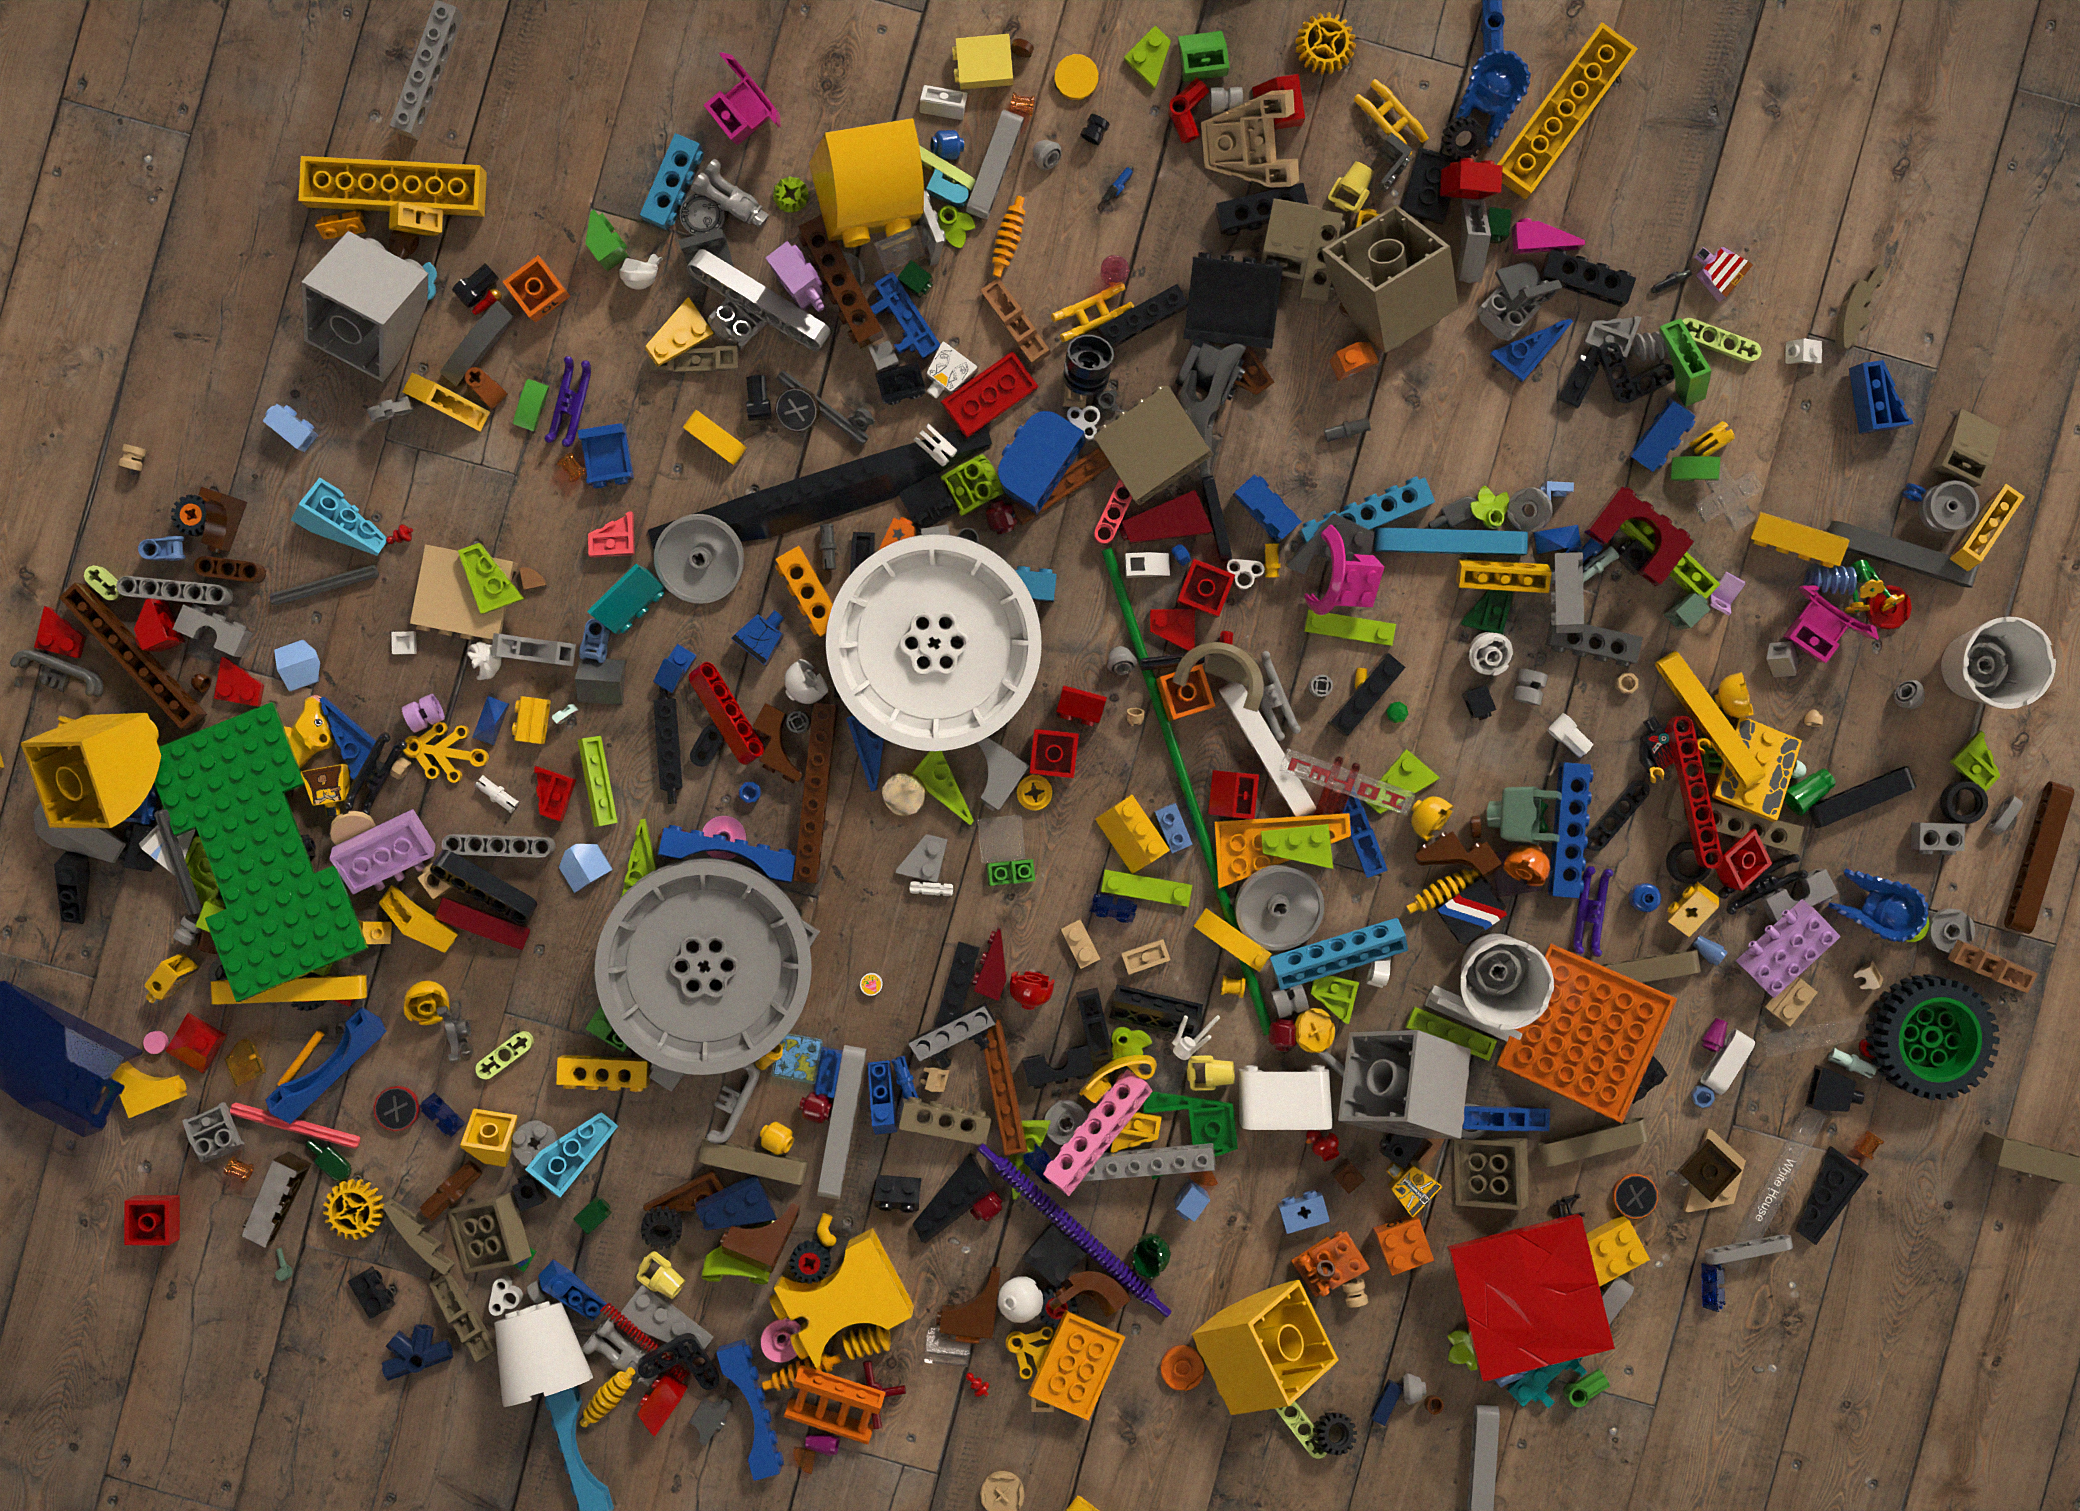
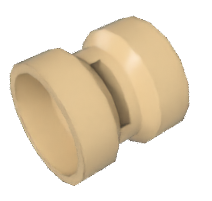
M123 444V457L119 459L118 466L141 471L143 466L141 461L145 457L147 450Z
M1352 1279L1342 1284L1343 1291L1347 1295L1345 1299L1347 1307H1360L1368 1303L1367 1295L1363 1290L1365 1288L1363 1279Z

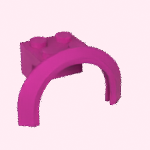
M720 52V56L738 75L741 81L725 95L719 91L704 104L707 111L737 146L769 118L780 128V113L731 54Z
M1329 525L1321 533V537L1327 543L1332 557L1330 585L1327 593L1320 601L1314 594L1309 596L1305 593L1304 598L1307 605L1317 615L1328 614L1334 606L1373 608L1384 566L1374 555L1353 554L1352 561H1346L1342 537L1333 525Z
M1816 585L1798 587L1799 592L1809 602L1783 637L1788 641H1792L1795 646L1818 662H1828L1840 646L1837 641L1847 628L1867 638L1879 639L1875 626L1862 623L1833 606L1816 592L1819 589Z

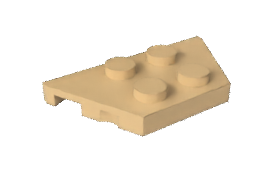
M1709 1128L1705 1129L1701 1145L1708 1138L1742 1171L1712 1203L1690 1184L1683 1210L1686 1212L1734 1204L1746 1160Z

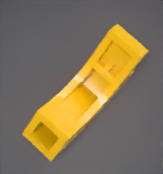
M1207 908L1194 924L1196 929L1258 972H1260L1272 955V953Z

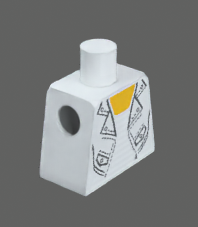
M943 341L927 371V377L933 383L926 392L935 399L940 396L943 390L952 394L977 373L978 367Z

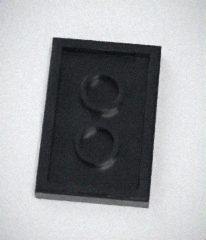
M1419 147L1401 209L1412 217L1443 225L1451 197L1440 196L1441 171L1443 168L1450 166V163L1460 162V160Z

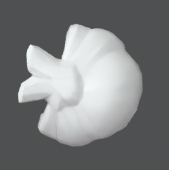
M652 254L647 263L626 258L622 268L619 269L620 278L629 288L635 290L645 289L654 283L658 264L663 258Z
M477 642L468 647L467 654L472 659L473 668L480 667L479 675L476 676L477 680L492 679L501 666V657L492 656V645L484 642Z

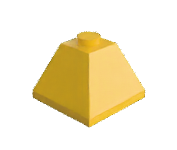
M473 1108L460 1147L484 1164L507 1167L512 1152V1137L516 1131L517 1115Z

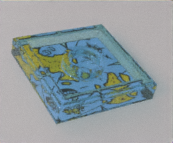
M788 1033L780 1042L783 1047L782 1057L773 1063L771 1076L815 1084L824 1040Z

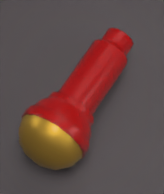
M489 290L485 296L486 298L471 310L476 316L496 301L500 302L502 294L499 290Z

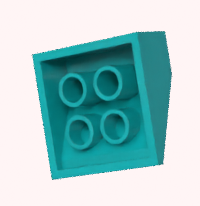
M635 564L587 612L615 634L619 635L621 632L625 634L632 628L633 625L631 623L637 617L640 619L649 611L647 607L653 601L657 603L665 595L663 592L666 588L648 569Z

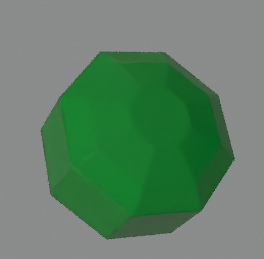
M1400 701L1390 703L1385 710L1387 719L1393 723L1404 722L1409 715L1407 706Z

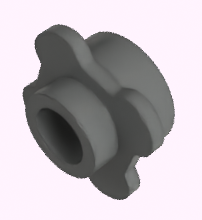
M1115 390L1102 391L1095 395L1098 399L1096 408L1099 412H1104V410L1115 412L1118 409V404L1116 403L1117 392Z
M864 408L857 409L854 415H850L848 418L851 423H854L857 428L863 431L867 430L868 426L873 425L875 422L871 412Z

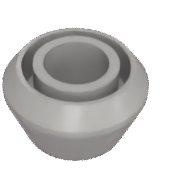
M1042 140L1037 142L1033 148L1034 160L1041 170L1053 168L1061 158V146L1056 142Z
M1119 646L1110 652L1107 669L1113 674L1125 675L1133 671L1137 665V659L1128 648Z
M1908 680L1901 683L1894 694L1895 703L1899 707L1908 709L1920 707L1925 701V692L1922 684L1916 680Z
M1409 1373L1402 1376L1403 1401L1408 1405L1421 1401L1422 1396H1426L1425 1382H1421L1420 1377Z

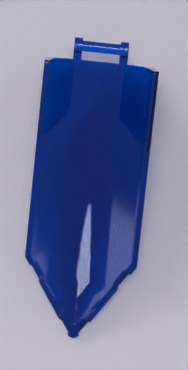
M0 981V1089L23 1107L82 1137L102 1131L107 1123L106 1118L113 1104L125 1088L121 1083L111 1079L113 1074L121 1064L140 1056L143 1051L8 981ZM107 1087L110 1091L97 1115L94 1111Z

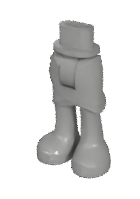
M713 159L705 172H702L696 178L691 190L721 204L722 210L730 212L738 219L748 224L753 223L760 228L769 217L762 210L763 206L759 205L757 200L750 194L743 192L737 186L726 181L720 175V162ZM717 189H719V190H721L722 192L726 193L727 195H729V197H727L726 195H724L723 193H721V192L718 191Z
M610 1317L606 1318L600 1324L597 1331L586 1341L582 1351L585 1354H591L594 1351L601 1353L611 1361L612 1366L622 1372L632 1367L636 1373L631 1379L636 1380L638 1383L641 1381L648 1387L658 1375L649 1379L639 1375L638 1361L642 1356L646 1355L645 1352L636 1348L630 1341L627 1342L614 1328V1321H610ZM603 1338L616 1345L621 1350V1353L619 1354ZM645 1364L644 1368L647 1367L648 1369H651L652 1365L648 1366V1364Z

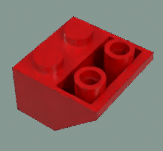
M1212 770L1208 814L1255 819L1259 775Z

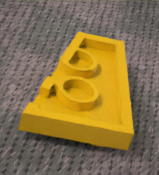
M688 297L648 342L645 350L655 365L659 367L709 339L714 333Z

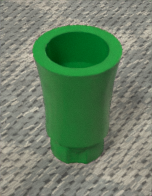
M1822 768L1799 783L1787 788L1784 801L1795 814L1802 816L1820 798L1829 793V790L1835 786L1836 781L1833 775Z

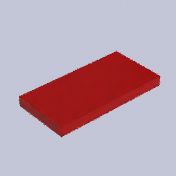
M1012 351L943 399L941 404L967 439L1037 390L1039 386Z

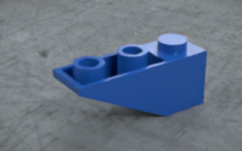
M890 1060L868 1063L872 1128L875 1135L897 1132V1121Z
M554 1259L538 1275L543 1291L592 1322L601 1313L600 1310L607 1304L572 1271Z

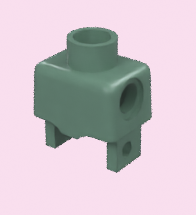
M1534 786L1506 787L1502 792V801H1489L1487 808L1488 826L1500 828L1501 838L1510 842L1538 845L1539 841L1559 842L1560 836L1557 834L1539 833L1541 799L1562 800V793L1559 791L1540 790Z

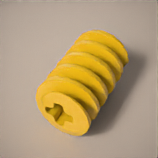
M876 1325L874 1332L868 1326L866 1334H864L862 1328H859L858 1336L851 1330L850 1338H847L843 1332L842 1341L846 1354L851 1360H854L856 1353L858 1357L862 1358L865 1352L868 1356L872 1355L873 1349L877 1354L881 1353L882 1347L885 1351H889L891 1336L889 1330L881 1329L880 1326Z

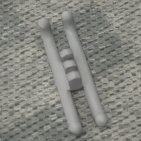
M1264 651L1261 654V659L1271 685L1264 687L1260 704L1275 738L1282 741L1285 735L1280 729L1272 708L1281 706L1293 733L1299 734L1301 727L1298 725L1272 664L1270 653Z
M755 1062L742 1067L749 1074L742 1092L723 1085L722 1090L728 1092L729 1095L720 1093L718 1098L726 1102L724 1104L716 1101L714 1106L730 1113L731 1116L724 1131L711 1130L706 1136L707 1141L715 1144L723 1143L734 1133L759 1080L760 1070L756 1067Z

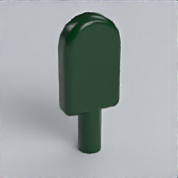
M312 1139L307 1142L305 1146L317 1156L314 1163L335 1181H344L350 1176L352 1171L350 1163L331 1146L323 1149Z

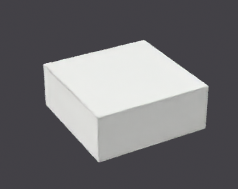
M391 632L392 654H417L416 632Z

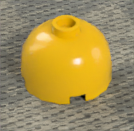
M1735 673L1724 678L1718 686L1719 694L1715 695L1717 706L1722 707L1726 714L1735 718L1754 715L1743 673Z
M1435 796L1427 797L1423 801L1418 800L1411 809L1414 812L1411 817V825L1414 831L1425 841L1431 840L1434 837L1431 833L1442 829L1453 812L1450 809L1454 808V806L1443 798Z
M429 980L420 981L407 990L403 1001L404 1014L411 1022L412 1019L419 1021L420 1025H432L442 1021L443 1017L438 1016L437 1008L447 1006L450 1010L449 996L445 988L439 983Z

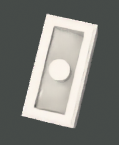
M924 85L919 111L924 114L963 120L968 93Z

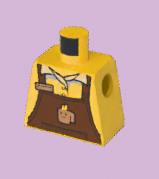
M341 764L301 771L312 805L325 804L327 817L340 815L339 802L345 801L350 790V769L348 765Z

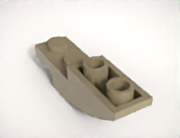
M1881 264L1871 268L1865 280L1860 278L1854 281L1845 295L1836 326L1835 342L1838 353L1848 349L1851 350L1858 340L1856 338L1858 332L1862 331L1869 323L1868 316L1871 311L1865 307L1872 301L1874 296L1871 294L1874 289L1879 288L1885 279L1883 275L1887 268Z

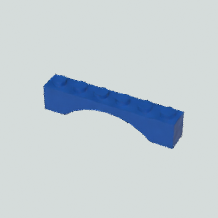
M675 825L663 828L657 856L681 860L699 852H728L751 862L770 880L784 883L792 881L796 855H791V850L779 848L778 852L772 851L768 845L757 844V847L749 846L748 841L740 839L730 842L726 841L725 836L713 834V838L704 836V832L698 830H691L690 833L683 832L682 827Z
M361 1007L345 1022L344 1033L339 1045L323 1064L301 1078L281 1084L265 1099L270 1114L291 1124L383 1036L386 1029L381 1018Z
M745 1339L719 1346L716 1354L722 1374L741 1389L752 1410L755 1424L754 1441L748 1457V1463L753 1480L756 1481L780 1474L782 1465H784L782 1452H778L776 1447L778 1443L775 1430H771V1414L769 1409H765L764 1406L765 1393L762 1387L759 1388L757 1382L759 1379L757 1367H753L751 1358H753L751 1346L746 1344Z

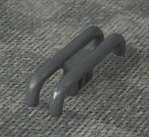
M22 650L14 654L10 661V665L14 668L18 666L26 668L31 660L47 666L41 684L47 686L50 683L49 687L52 689H56L58 686V691L65 692L71 676L85 681V694L88 697L93 695L100 697L103 694L104 684L99 675L43 652Z

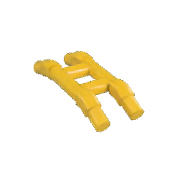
M1377 79L1371 82L1370 87L1386 101L1381 107L1376 109L1369 100L1360 94L1355 96L1354 102L1388 136L1392 132L1407 144L1398 132L1408 124V127L1421 143L1428 140L1429 137L1418 120L1407 111L1390 89L1384 84L1382 85ZM1392 108L1401 117L1393 126L1383 117Z
M1121 281L1079 303L1052 313L1051 320L1053 322L1076 314L1081 326L1060 334L1061 341L1073 340L1075 337L1084 335L1134 308L1133 303L1129 302L1109 313L1104 300L1110 299L1125 290L1123 282ZM1096 304L1101 317L1089 322L1084 310Z

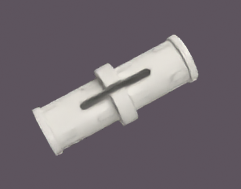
M484 775L479 779L482 783L476 782V788L488 795L492 802H497L508 810L509 813L515 810L509 803L516 807L519 805V801L504 792L505 789L503 787L496 786Z

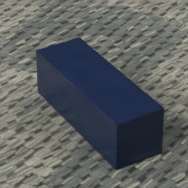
M1390 1379L1387 1380L1370 1415L1373 1421L1385 1426L1403 1390L1400 1384Z

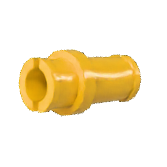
M1279 543L1265 544V564H1263L1265 577H1279V568H1281L1279 563Z

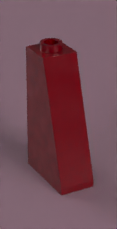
M1196 490L1121 522L1122 528H1119L1123 541L1128 540L1129 544L1208 535L1213 531Z

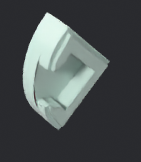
M570 704L562 712L558 711L555 713L552 719L556 724H562L576 713L578 709L574 704Z

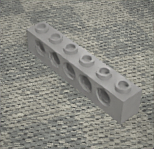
M435 0L390 123V127L398 134L417 141L421 135L463 19L462 13L453 5Z
M1213 1143L1127 1150L1115 1153L1104 1152L1081 1182L1215 1170L1216 1166Z

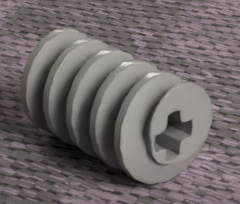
M1655 331L1652 334L1646 332L1643 335L1635 334L1633 341L1634 353L1636 356H1640L1643 362L1646 361L1647 355L1650 356L1651 361L1655 360L1657 353L1660 360L1664 359L1666 352L1668 358H1670L1666 344L1659 332Z

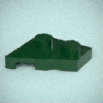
M1488 589L1460 621V625L1503 635L1514 592Z

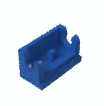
M822 1047L814 1087L815 1094L819 1095L821 1093L827 1094L831 1098L835 1097L843 1050Z

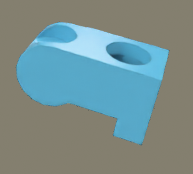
M935 169L926 188L929 195L958 208L965 206L969 199L968 189L962 184H953L945 180L944 173Z

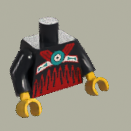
M1654 715L1643 721L1649 733L1640 738L1641 744L1639 745V761L1646 772L1650 774V781L1652 783H1656L1655 775H1659L1664 780L1663 769L1674 763L1667 731L1668 722L1660 725ZM1679 723L1676 724L1677 730L1682 732L1684 726ZM1696 734L1699 752L1704 755L1705 750L1701 746L1707 745L1709 748H1712L1711 742L1706 738L1701 739ZM1686 742L1681 746V751L1684 754H1687L1689 751V746Z

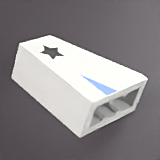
M157 825L139 845L142 850L175 876ZM196 829L177 836L184 858Z

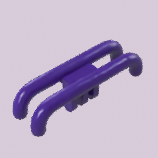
M566 356L564 358V374L551 427L544 439L547 443L554 442L559 432L563 414L572 415L566 438L562 440L564 447H570L576 437L590 381L591 365L587 360L582 361V375L578 391L575 393L569 389L574 370V361L572 357Z
M1589 866L1585 869L1582 876L1584 890L1582 894L1580 893L1573 947L1577 954L1581 955L1584 953L1582 941L1585 921L1594 923L1591 952L1595 957H1600L1602 955L1600 939L1610 877L1613 876V871L1606 869L1602 872L1597 900L1588 899L1592 875L1595 874L1596 870L1593 866Z

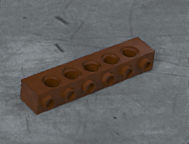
M822 214L799 225L801 234L797 236L803 248L808 247L810 253L807 255L812 266H818L820 273L817 275L822 285L829 287L831 291L827 293L833 305H838L840 311L837 314L842 324H848L850 331L847 333L852 343H857L861 349L883 338V331L836 240L828 241ZM817 241L825 242L820 248L814 247ZM827 260L835 261L831 267L824 266V263ZM838 279L845 281L842 286H835L834 282ZM848 298L855 300L850 306L844 305V301ZM857 318L865 319L861 325H855L854 320Z

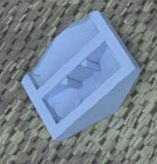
M300 640L274 650L277 671L289 692L319 682L320 661L316 650L307 644L305 640Z
M598 844L573 845L565 850L559 865V869L574 893L613 870Z

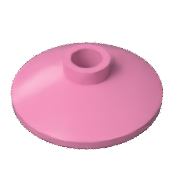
M717 816L708 821L702 830L704 836L713 838V834L720 835L721 833H726L728 835L726 841L735 842V839L746 841L744 827L738 820L730 816ZM706 851L713 858L729 860L737 856L728 852Z
M785 1318L783 1320L776 1319L767 1325L761 1336V1348L765 1356L774 1362H787L795 1358L797 1354L791 1343L790 1336L800 1330V1324L795 1320L791 1321L790 1318ZM781 1334H783V1335H784V1338H783L782 1340L778 1341V1340H777L778 1336H780Z

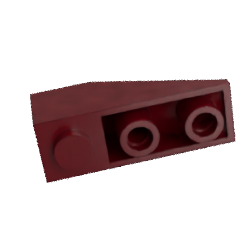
M998 927L996 932H991L987 942L991 944L989 952L984 951L979 964L983 965L981 973L976 972L972 981V985L975 986L974 992L997 1001L1000 999L1007 980L1002 930Z

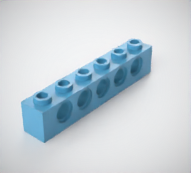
M1418 476L1405 481L1406 485L1398 488L1397 485L1385 489L1386 494L1378 497L1375 493L1364 498L1365 502L1360 505L1354 502L1344 506L1345 511L1337 514L1336 511H1332L1323 515L1324 520L1316 523L1315 519L1302 524L1304 528L1299 530L1303 543L1306 544L1333 513L1372 530L1435 503L1426 478L1424 477L1419 480ZM1403 492L1411 494V503H1406L1402 500ZM1386 500L1391 503V511L1386 512L1382 509V501ZM1362 509L1370 511V520H1364L1361 517Z
M1394 918L1272 956L1270 961L1281 991L1408 951L1406 935L1398 918Z

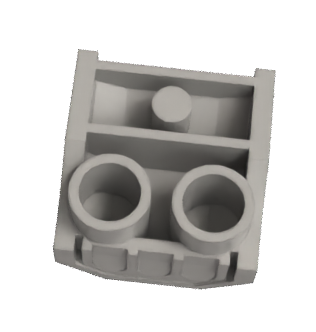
M1500 285L1477 309L1481 323L1496 337L1509 341L1541 306L1536 304L1514 311Z
M728 298L709 315L707 320L714 333L728 346H738V351L768 324Z
M225 1102L195 1117L182 1120L188 1140L193 1146L200 1162L220 1158L238 1150L244 1145Z

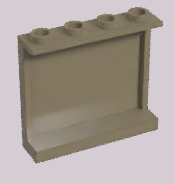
M1168 385L1156 388L1152 392L1153 395L1146 400L1144 398L1137 401L1133 409L1120 413L1116 416L1114 422L1101 426L1094 435V438L1127 490L1139 505L1214 455Z

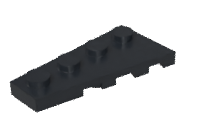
M1829 1146L1795 1231L1814 1245H1817L1868 1177L1869 1173L1835 1148Z

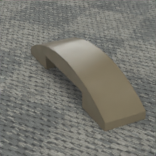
M738 346L689 349L659 367L655 365L650 357V371L716 372L739 369Z

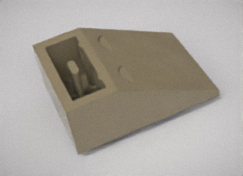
M1274 198L1260 263H1265L1266 260L1279 261V265H1283L1282 276L1303 280L1318 206Z
M1960 409L1931 469L1955 481L1965 482L1972 488L1982 485L1992 466L2001 428L1968 411Z

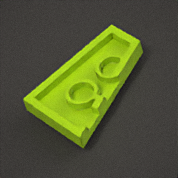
M481 543L458 550L480 614H486L525 600Z
M1405 749L1374 785L1381 788L1376 801L1366 797L1362 800L1378 814H1381L1392 807L1382 803V800L1389 802L1391 795L1386 794V790L1408 798L1440 779V777L1410 751ZM1398 798V801H1397L1396 804H1398V803H1400L1401 801H1403V799Z
M1329 824L1261 831L1263 854L1334 869Z

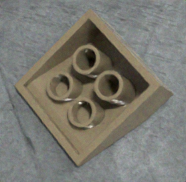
M1483 1137L1476 1139H1454L1455 1197L1457 1206L1522 1210L1529 1205L1527 1138Z
M514 1192L495 1195L447 1210L465 1274L514 1265L532 1256Z

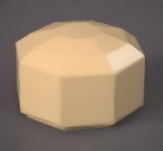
M1621 673L1615 680V688L1621 694H1632L1638 688V678L1633 673Z
M404 757L399 758L393 764L390 775L398 780L403 779L411 767V762Z

